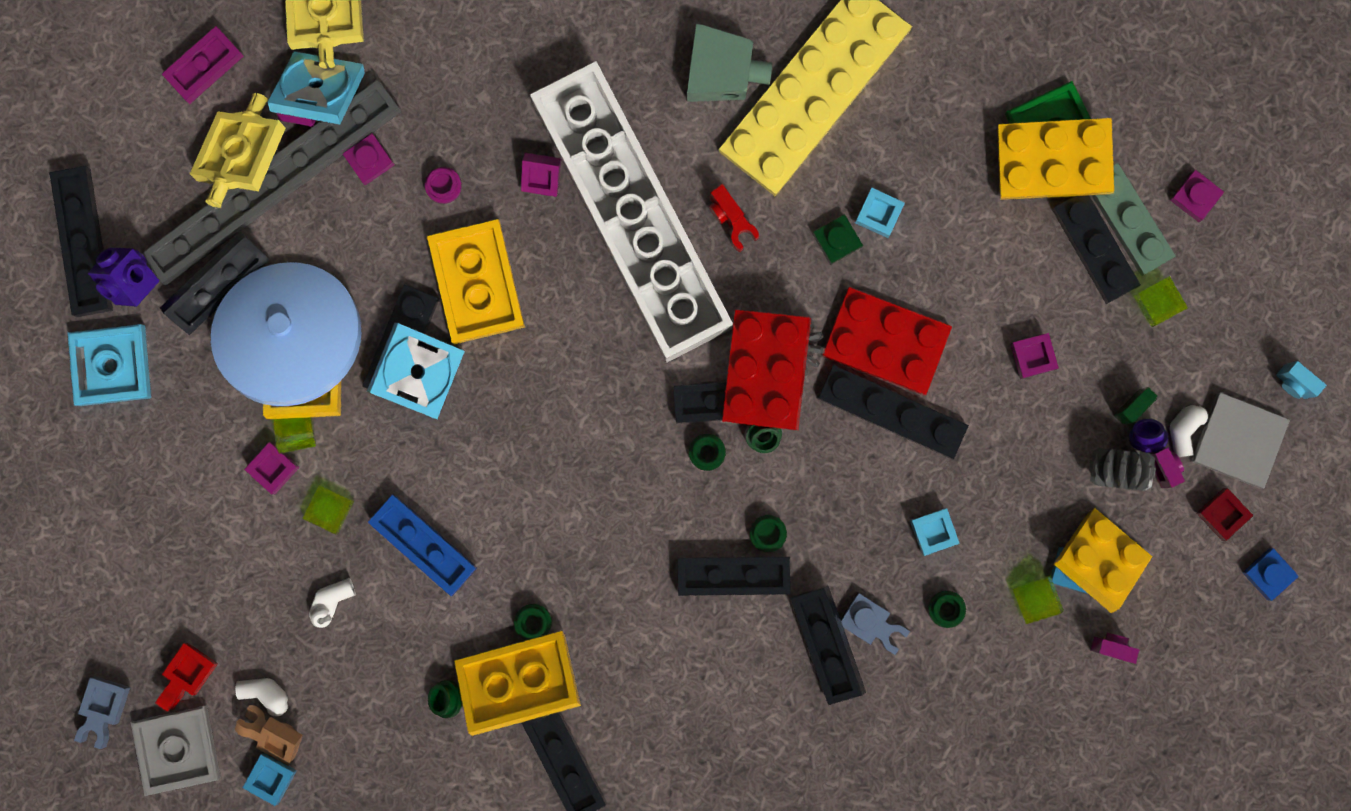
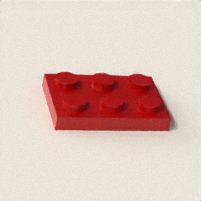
M849 287L822 357L926 396L952 326Z
M735 310L722 422L790 430L799 429L811 325L810 317Z

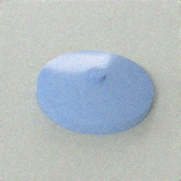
M296 262L269 265L242 278L222 299L215 313L211 328L213 357L224 378L247 398L271 406L303 404L330 391L345 377L352 367L361 343L360 315L354 300L342 283L323 269Z

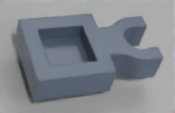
M860 593L856 594L841 618L843 628L870 645L875 637L879 638L883 647L896 655L899 649L890 644L889 636L893 632H899L907 637L910 633L908 629L901 625L885 622L890 613Z
M96 676L91 677L78 714L86 716L87 719L85 724L78 729L74 741L79 743L87 741L88 733L92 730L97 734V741L94 747L98 749L107 747L109 740L108 724L115 725L119 723L130 687Z

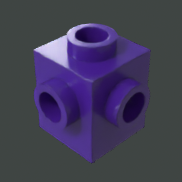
M111 247L104 250L98 255L96 264L88 272L89 276L96 282L97 291L115 305L137 307L160 281L146 265V258L133 248Z

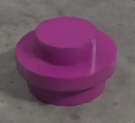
M438 167L427 175L425 191L434 202L439 204L451 203L460 195L462 189L461 179L451 168Z

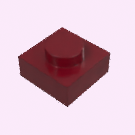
M1228 488L1221 489L1196 513L1221 541H1227L1254 516Z

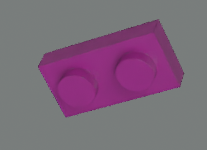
M215 26L166 69L162 75L183 99L191 104L244 56L222 31Z

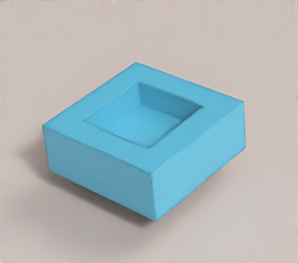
M871 188L855 224L889 238L905 203Z
M1299 361L1285 364L1276 374L1283 381L1282 388L1297 399L1301 397L1303 399L1317 397L1327 386Z
M947 508L910 520L922 556L960 544Z

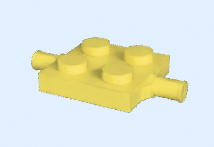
M285 0L288 45L291 50L318 48L319 66L321 68L327 69V64L329 68L335 66L333 47L340 44L364 42L361 0Z
M260 93L252 94L246 111L237 113L217 111L192 167L190 175L196 181L213 184L205 202L214 208H221V204L229 189L240 188L259 192L286 129L279 120L260 116L268 101Z

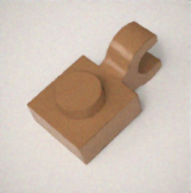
M249 705L245 717L253 720L254 723H247L239 718L235 731L243 737L257 741L256 749L289 766L298 752L303 735L297 732L291 725L281 723L272 717L266 722L264 712L257 706Z

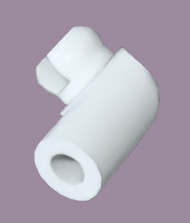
M1190 405L1183 408L1170 424L1173 450L1179 457L1194 455L1191 435L1200 425H1204L1208 419L1207 411L1201 406Z
M350 578L323 587L316 592L309 611V617L314 626L318 628L328 626L331 623L338 602L356 595Z
M263 678L236 682L235 690L238 700L258 698L271 716L278 717L287 711V694L274 680Z

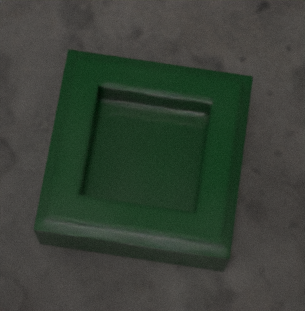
M1149 387L1139 389L1113 416L1121 424L1133 423L1157 400L1158 396Z

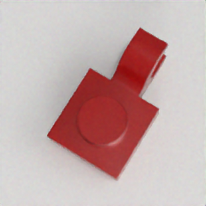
M723 184L710 192L712 204L708 207L720 224L726 221L730 228H732L731 243L738 252L744 249L738 239L741 233H749L755 241L759 239L757 228L746 220L743 211Z
M184 643L162 673L164 677L170 680V683L160 694L155 704L167 712L170 709L174 710L184 696L185 691L192 696L197 695L218 663L191 644Z

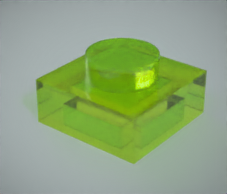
M1170 276L1134 295L1151 327L1188 308Z
M313 417L273 419L275 442L279 454L316 446Z
M319 485L302 519L338 535L354 501Z
M1051 575L1013 588L1026 624L1061 614L1064 611Z

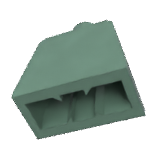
M696 24L687 88V101L746 100L748 82L770 85L773 63L751 60L752 40L705 25Z

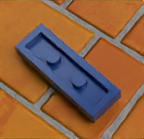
M394 494L368 521L374 529L450 596H453L477 569L471 561Z

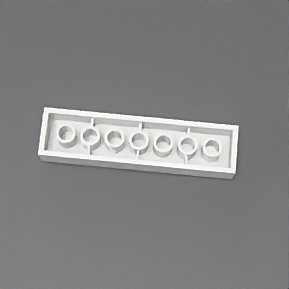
M597 61L530 94L541 121L666 363L732 330L733 323Z

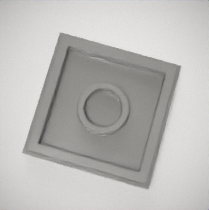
M1217 393L1191 462L1256 488L1264 489L1290 420L1226 394Z
M207 705L131 722L144 796L221 779Z

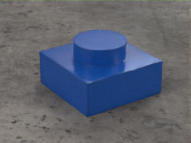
M1269 548L1242 572L1267 601H1273L1299 577L1274 548Z

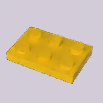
M1112 118L998 124L1000 200L1106 195L1114 193Z
M499 219L427 236L453 344L525 328Z
M563 631L454 661L467 730L471 736L581 706L567 641Z

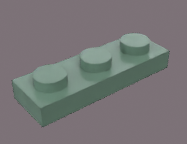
M1117 163L1113 165L1114 193L1091 196L1138 272L1143 276L1176 257L1122 168Z

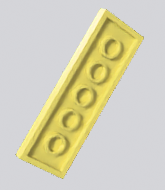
M840 0L719 148V152L767 191L776 196L910 32L912 26L879 0Z

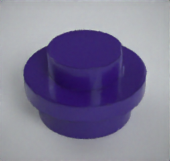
M1143 419L1138 421L1130 431L1129 441L1135 449L1152 453L1163 449L1167 445L1168 433L1159 421Z

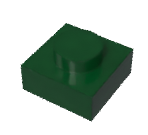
M845 214L812 233L830 265L863 247L862 242Z

